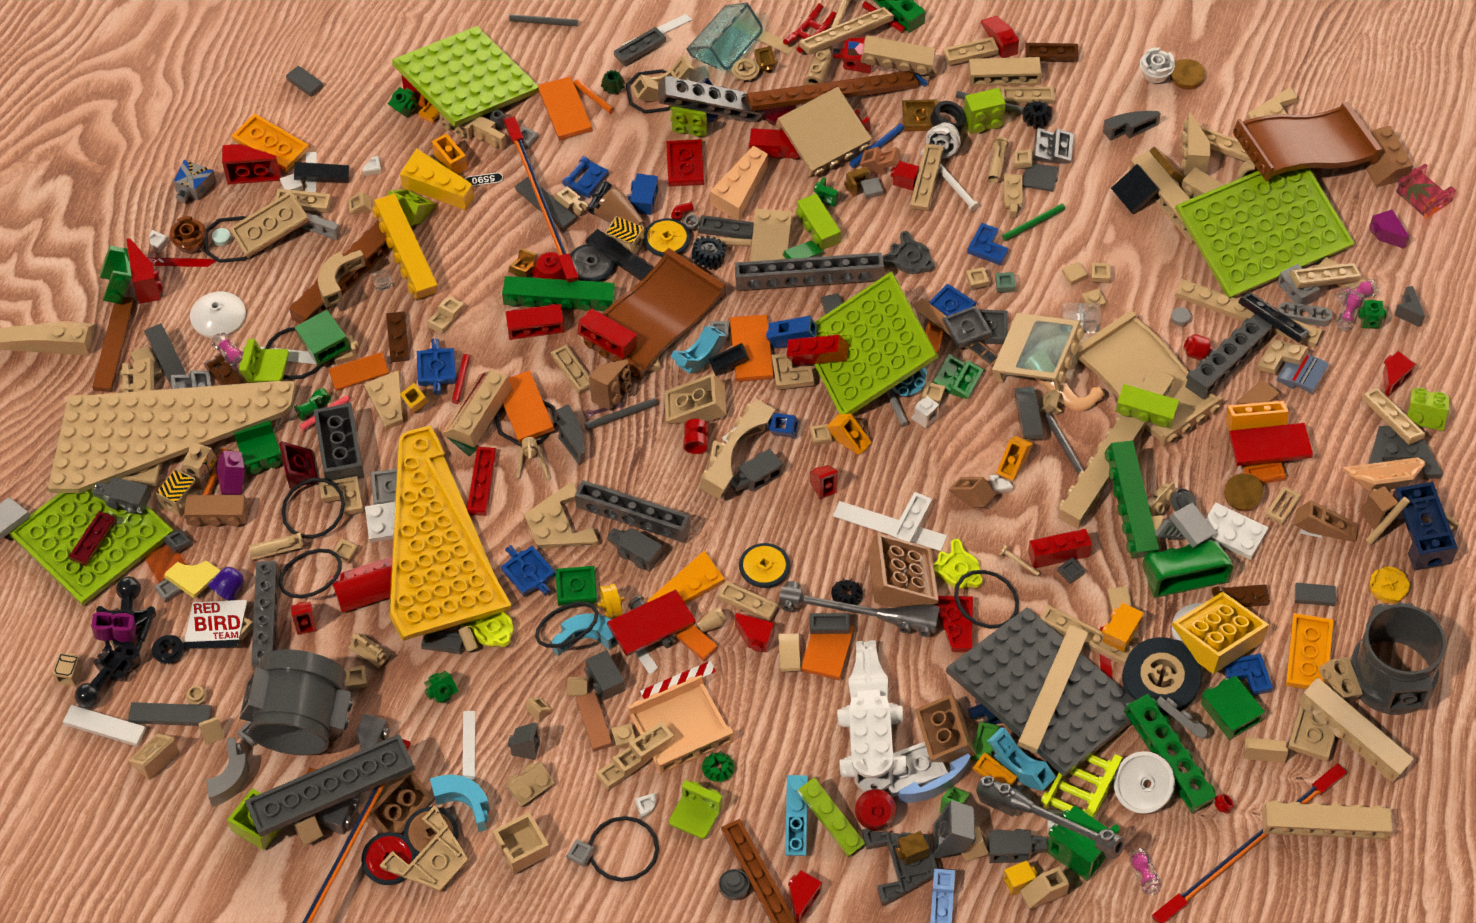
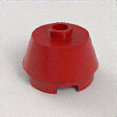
M554 252L542 254L537 259L533 268L534 278L566 280L558 259L559 254Z
M871 789L864 792L858 798L855 805V815L858 822L866 829L873 831L883 830L894 821L896 804L887 792L880 789Z

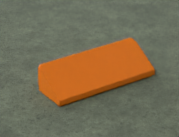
M379 352L330 368L329 374L335 391L387 375L389 370L383 353Z

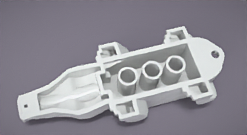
M857 641L856 662L853 672L848 679L851 703L837 710L838 725L850 727L851 755L840 759V775L846 778L853 777L857 787L865 792L871 790L872 786H877L876 789L884 791L891 786L894 775L906 774V757L893 753L891 725L903 722L902 706H898V704L888 703V677L879 663L876 641Z

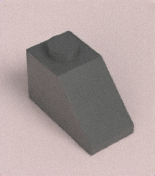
M538 723L515 728L514 734L510 735L508 740V747L511 749L512 756L536 759L540 745Z

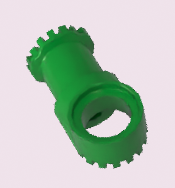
M324 388L316 390L311 398L308 399V402L300 406H294L296 413H299L297 414L299 419L303 421L305 417L313 414L315 409L324 407L325 404L328 405L327 402L331 401V397Z

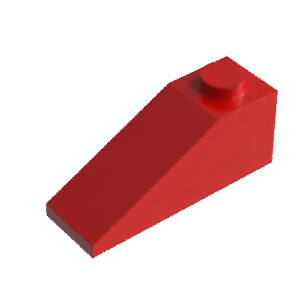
M997 15L981 20V24L989 38H994L1001 58L1018 54L1019 39L1008 24Z

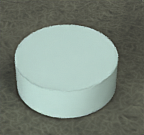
M218 228L212 233V239L215 245L225 246L230 243L231 235L229 230Z

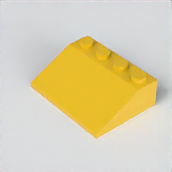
M1221 592L1174 621L1172 626L1196 661L1214 674L1263 643L1269 624L1226 593Z

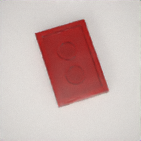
M702 139L666 141L668 187L704 185Z

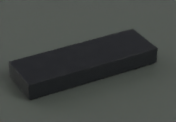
M295 162L294 180L348 183L349 165Z

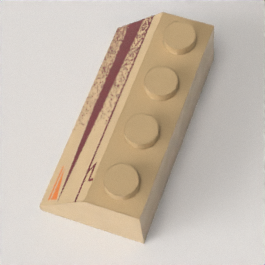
M493 370L480 374L445 427L442 435L475 448L512 390L508 376Z

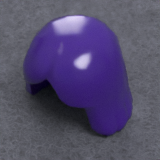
M225 567L208 583V587L223 599L234 601L243 587L244 578L237 569Z

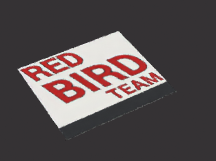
M247 600L193 602L183 644L184 649L237 647Z

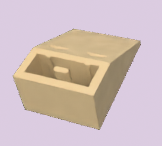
M1189 113L1188 119L1184 120L1181 142H1183L1181 147V156H1183L1181 170H1184L1185 177L1194 167L1207 174L1210 159V141L1192 113Z

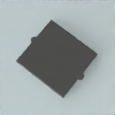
M1033 163L1032 167H1027L1025 172H1023L1022 187L1053 192L1055 182L1058 180L1056 177L1058 167Z

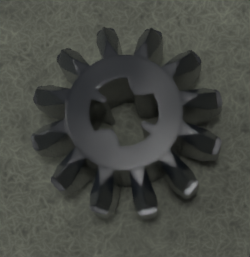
M1041 99L1038 102L1032 100L1031 103L1027 102L1022 110L1023 122L1027 123V127L1033 126L1034 129L1036 127L1042 129L1043 125L1048 126L1049 121L1052 119L1051 106H1048L1047 102L1042 103Z

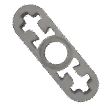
M1282 302L1278 307V311L1287 317L1304 324L1327 326L1332 319L1331 310L1325 307ZM1306 311L1310 316L1303 317L1300 315V312Z

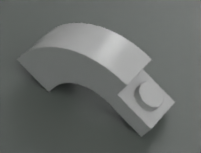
M235 737L227 739L229 762L226 769L220 775L206 779L208 797L212 806L222 804L231 799L240 791L246 781L248 761L246 755L242 754L241 744L237 745Z

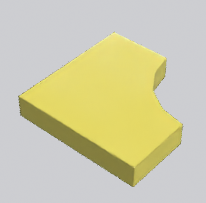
M208 561L193 566L177 562L164 574V578L195 599L208 587V583L221 570Z

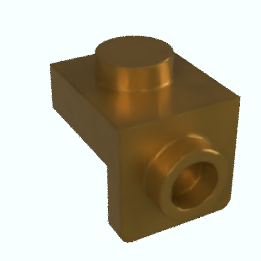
M772 46L754 50L759 71L769 72L775 69L778 61L775 60Z
M867 167L857 168L846 173L845 188L851 192L852 196L857 195V186H860L861 181L869 179Z
M521 248L518 253V259L509 265L508 272L515 274L517 277L528 276L533 271L537 254Z

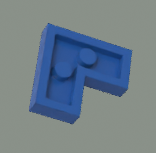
M981 223L967 249V254L1001 266L1008 253V248L993 243L998 234V228Z
M1261 653L1239 657L1223 668L1226 678L1230 679L1235 675L1238 679L1247 678L1252 696L1272 692L1273 690Z

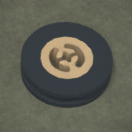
M1165 637L1147 639L1135 646L1126 659L1122 673L1124 690L1135 700L1146 694H1149L1156 701L1160 696L1165 700L1169 697L1178 705L1176 709L1179 712L1188 707L1194 700L1201 682L1200 665L1187 646L1177 640ZM1162 666H1166L1161 687H1158L1157 683ZM1158 705V709L1162 715H1170Z

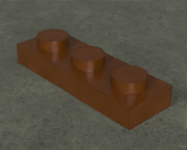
M1026 43L1025 58L1040 57V61L1078 62V44Z
M405 311L386 313L391 363L409 361Z

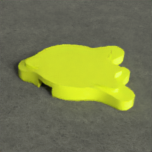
M959 539L951 541V553L940 552L937 562L933 563L935 576L942 578L948 585L954 588L963 575L973 570H980L977 559L963 549L962 542ZM973 574L965 578L959 588H978L982 585L983 578L980 574Z
M504 612L460 624L461 628L469 626L476 640L483 645L506 647L511 643L510 638L513 634V624L510 617Z

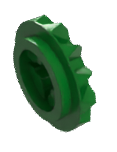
M720 751L719 753L712 752L709 756H705L702 763V772L707 779L713 782H723L734 773V760L730 758L729 754L726 755ZM715 761H717L719 764H723L721 765V772L720 770H718L717 767H714Z

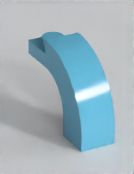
M705 326L697 341L685 351L674 350L670 357L675 360L676 365L689 374L695 373L709 363V358L718 353L728 336L714 326Z
M580 614L565 620L560 624L561 633H558L553 638L552 644L566 642L579 636L590 626L594 620V614ZM599 614L593 629L582 638L595 639L608 650L618 643L607 626V621L612 619ZM572 644L553 648V652L559 656Z
M1000 728L988 740V743L996 753L994 755L995 759L1017 776L1016 780L1027 787L1043 791L1056 778L1045 761H1037L1026 755L1017 746L1006 728Z
M442 775L430 778L437 805L451 801L465 803L474 813L479 832L487 830L486 822L489 821L487 810H490L487 796L478 784L459 775Z

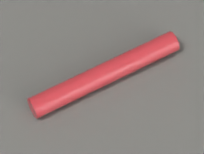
M345 395L328 407L346 404L350 399ZM315 416L299 425L303 432L316 424Z

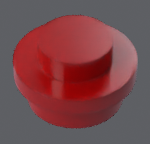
M1227 794L1217 795L1215 798V806L1220 812L1228 814L1232 811L1234 803Z

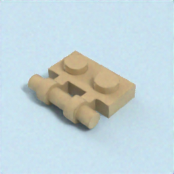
M146 358L134 361L133 369H130L129 363H123L122 370H120V377L122 378L120 392L154 390V360ZM130 378H133V384H130Z

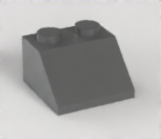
M952 800L948 803L933 823V857L939 858L962 853L970 845L974 844L976 840V833L974 832L976 821L974 807Z

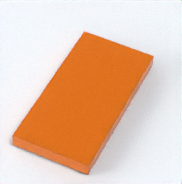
M571 76L537 85L558 140L593 131Z
M767 314L730 317L732 347L743 343L750 359L735 367L736 382L773 379L770 341L766 337V332L768 331Z
M530 370L509 377L512 390L503 402V406L518 442L522 443V440L526 437L536 438L555 431Z

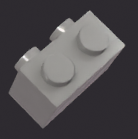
M1299 264L1280 272L1277 284L1293 303L1308 305L1318 299L1319 286L1297 289L1289 274L1291 270L1302 269Z

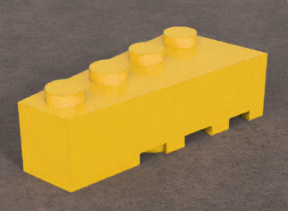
M417 148L400 173L403 188L466 210L474 198L470 182Z

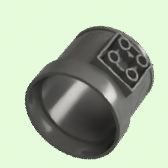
M1413 603L1378 604L1372 607L1363 638L1356 645L1350 660L1363 695L1358 698L1364 704L1376 711L1392 715L1408 714L1418 709L1426 708L1436 687L1439 677V666L1446 650L1444 631L1432 615L1423 609L1413 606ZM1383 641L1404 644L1418 652L1429 667L1413 672L1394 669L1384 664L1374 654L1370 645Z
M291 649L267 652L261 656L258 668L256 667L247 681L239 719L251 722L248 731L250 738L267 749L291 755H315L322 753L328 748L329 742L334 743L338 737L342 736L343 730H346L348 727L349 719L346 716L347 711L350 712L353 700L350 699L351 692L344 690L346 672L338 663L319 654Z

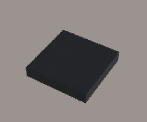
M1136 164L1111 187L1132 214H1135L1160 191L1159 187L1139 164Z

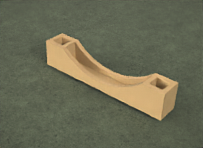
M756 398L752 405L750 403L747 404L743 411L744 417L740 416L735 424L737 428L735 431L731 429L726 438L728 442L726 444L722 443L717 452L719 456L712 458L709 464L710 470L705 469L700 478L702 480L700 486L702 490L720 500L733 477L731 470L732 451L746 438L763 433L775 412L774 408Z

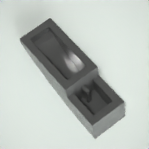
M1135 111L1113 116L1104 120L1103 133L1110 141L1124 134L1130 139L1159 125L1161 113L1159 111Z
M160 323L144 330L147 341L168 382L170 383V375H186L162 324Z
M1034 387L1015 388V404L1023 438H1043L1040 412Z
M567 404L555 411L554 421L559 427V440L578 465H580L584 455L583 434L575 413Z

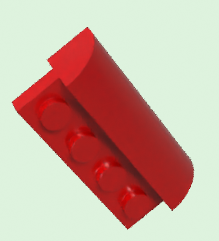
M392 557L340 573L332 586L342 613L390 597Z

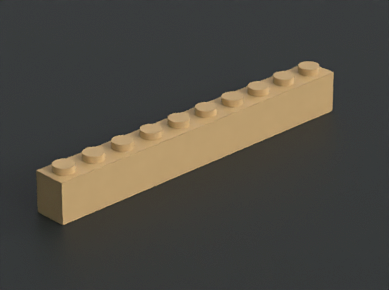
M1154 367L1151 373L1147 372L1144 376L1143 385L1137 388L1166 396L1172 388L1174 377ZM1118 415L1115 420V427L1108 430L1105 436L1107 439L1104 443H1099L1096 449L1097 454L1095 457L1091 456L1086 464L1087 469L1085 472L1083 470L1077 477V484L1070 487L1067 499H1062L1057 508L1059 510V519L1079 529L1111 480L1109 476V463L1105 459V450L1114 442L1133 440L1135 444L1149 422H1142L1131 416Z

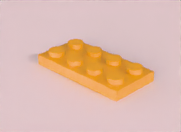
M255 113L232 135V140L238 144L276 155L279 168L286 172L310 149L307 143Z
M1293 613L1285 686L1307 689L1317 678L1324 682L1319 667L1330 660L1334 619Z

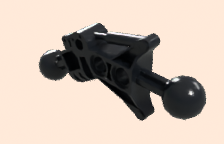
M123 577L116 585V593L121 598L120 611L107 610L102 606H98L96 612H108L113 615L127 613L134 616L136 624L135 636L139 633L137 646L134 645V641L120 642L113 639L110 641L115 649L114 651L110 642L104 641L105 647L102 649V653L97 655L98 659L93 660L94 665L100 672L91 683L81 684L75 691V701L80 707L87 709L97 705L100 700V689L110 678L114 681L119 680L123 682L126 679L125 674L129 673L131 669H136L141 664L139 651L142 643L145 642L152 620L156 616V610L153 606H150L143 611H132L133 600L141 592V584L134 577Z

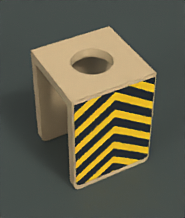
M617 216L605 231V235L610 236L635 255L644 243V227Z
M175 469L156 492L160 507L181 517L185 511L186 496L198 495L200 493L198 489L192 487L196 481L195 478Z

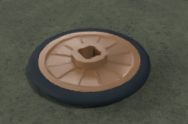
M425 807L413 813L404 827V836L413 845L416 856L437 835L435 832V835L428 836L427 832L432 829L422 821V818L432 807ZM438 808L439 813L457 840L458 827L455 819L447 811Z

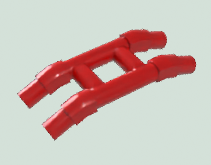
M818 3L808 18L794 32L783 39V44L793 43L799 37L802 39L810 37L811 35L804 32L809 26L817 30L813 35L828 30L832 26L837 13L832 11L822 25L815 22L824 8L823 5ZM800 46L797 47L799 53L804 52Z

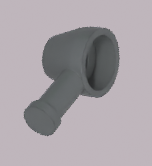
M494 110L483 115L495 122L496 130L505 128L504 119L506 117L502 111Z

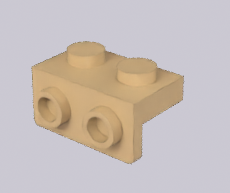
M531 762L523 768L524 772L518 776L516 773L507 779L508 783L504 788L510 791L520 807L554 784L542 763L534 764V762Z

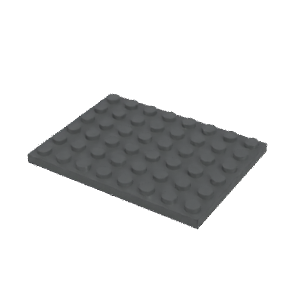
M1027 607L950 664L945 672L1018 737H1021L1064 638ZM1080 653L1037 753L1061 775L1066 776L1131 724L1124 710L1135 699Z

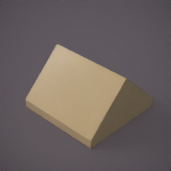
M157 733L128 762L150 781L180 752L173 737Z

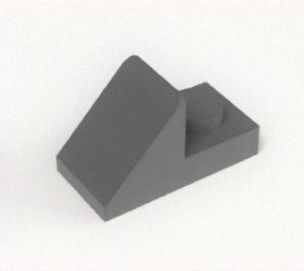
M1409 286L1405 288L1404 295H1402V304L1397 305L1395 316L1420 327L1422 326L1425 314L1414 287Z

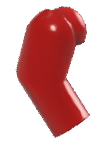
M693 203L676 205L671 213L672 219L679 221L685 212L694 211Z

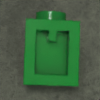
M822 177L820 182L815 184L814 192H816L822 203L835 207L838 203V190L827 187L826 178Z

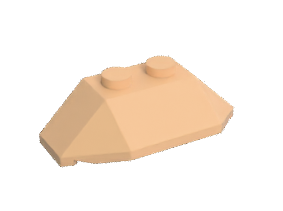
M1417 457L1343 467V471L1369 492L1373 489L1378 490L1383 486L1390 491H1395V488L1408 486L1425 466V461Z

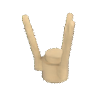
M533 437L524 438L522 440V448L519 449L520 456L516 478L520 479L524 455L531 460L537 454L546 479L549 480L550 476L541 454V447L537 446V440Z

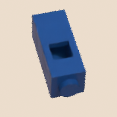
M810 315L769 323L766 337L774 348L788 346L789 339L816 337L817 325Z

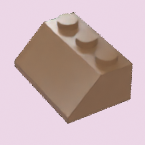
M1391 125L1373 130L1371 134L1383 150L1377 163L1371 164L1367 161L1363 165L1376 188L1409 179L1413 164Z
M952 694L915 709L931 762H953L966 754H969L970 757L976 755L961 705Z
M409 772L386 783L366 822L380 834L385 832L401 834L409 817L419 809L427 807L434 797L413 772ZM368 799L357 810L360 814L363 811Z

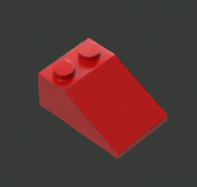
M242 144L222 145V164L228 185L280 181L281 174L276 155Z
M128 238L127 247L132 283L139 304L161 300L160 293L163 292V286L158 270H154L153 263Z

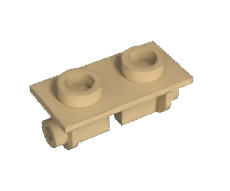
M1174 482L1162 484L1153 494L1154 498L1151 497L1148 500L1152 516L1161 515L1171 504V495L1176 491Z
M354 633L351 640L353 642L348 648L379 669L391 656V653L363 634Z

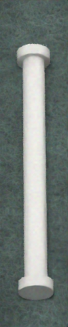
M940 163L938 172L968 204L970 211H975L979 207V203L967 194Z

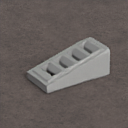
M1171 519L1164 520L1155 532L1157 537L1185 539Z

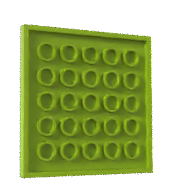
M477 26L392 59V65L454 127L539 92L537 84Z
M889 272L815 321L817 325L816 337L839 334L849 343L847 361L814 364L839 414L855 413L939 358L892 272Z
M93 488L82 493H59L31 514L30 518L9 534L69 594L84 606L163 544L165 536L174 532L148 506H146L143 514H132L126 510L112 509L106 506L104 500L93 496ZM99 511L116 517L117 522L87 567L69 559L70 553Z

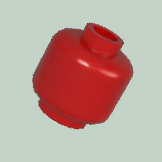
M1193 334L1191 337L1188 336L1186 338L1183 350H1185L1188 357L1201 361L1206 356L1209 357L1213 346H1210L1209 338Z

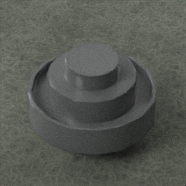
M1178 489L1171 495V504L1175 512L1192 502L1197 506L1194 495L1187 489Z
M727 870L719 879L720 893L729 900H739L745 897L749 891V878L741 870Z

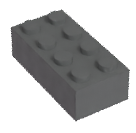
M348 403L315 409L314 416L324 477L330 481L355 476L358 479L365 478L352 404Z

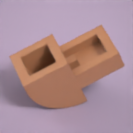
M879 147L865 150L860 165L862 167L866 166L871 173L886 174L888 167L897 165L900 150L897 147L884 151Z

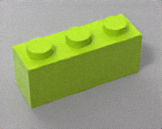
M816 193L797 201L796 216L803 221L805 230L810 232L813 242L821 250L841 243V231Z
M1123 384L1115 412L1120 413L1122 416L1137 418L1142 422H1151L1160 427L1171 428L1179 400Z

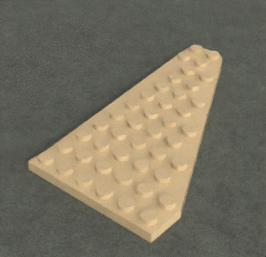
M273 381L97 395H68L48 490L50 493H82L94 488L96 483H108L110 479L115 477L121 478L188 453L189 447L194 443L206 446L233 436L234 433L269 420L273 421L288 414L293 407L296 389L295 381Z

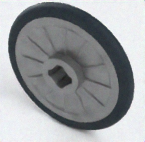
M588 244L581 245L570 253L580 281H601L612 273L615 266L613 261Z

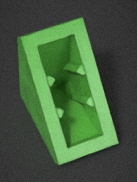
M951 786L941 799L940 814L951 800L966 805L970 793Z

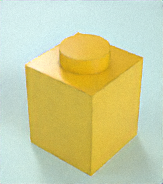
M415 383L400 393V396L414 413L429 403Z
M1027 860L1004 869L1003 879L1012 896L1020 893V890L1037 877L1035 868L1033 866L1030 867Z

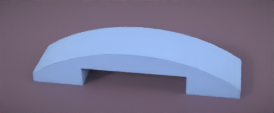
M966 754L951 762L949 773L922 787H919L915 781L898 790L899 803L920 802L947 791L967 771L970 764V755Z
M934 869L930 923H952L955 870Z

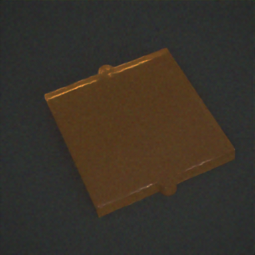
M168 545L157 548L156 551L144 558L158 583L165 580L164 574L177 562L186 565L180 553L175 554Z

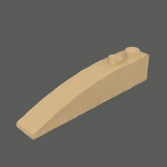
M55 321L0 328V350L89 356L96 323Z

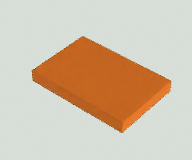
M850 625V634H811L801 666V672L840 680L853 636L854 626Z

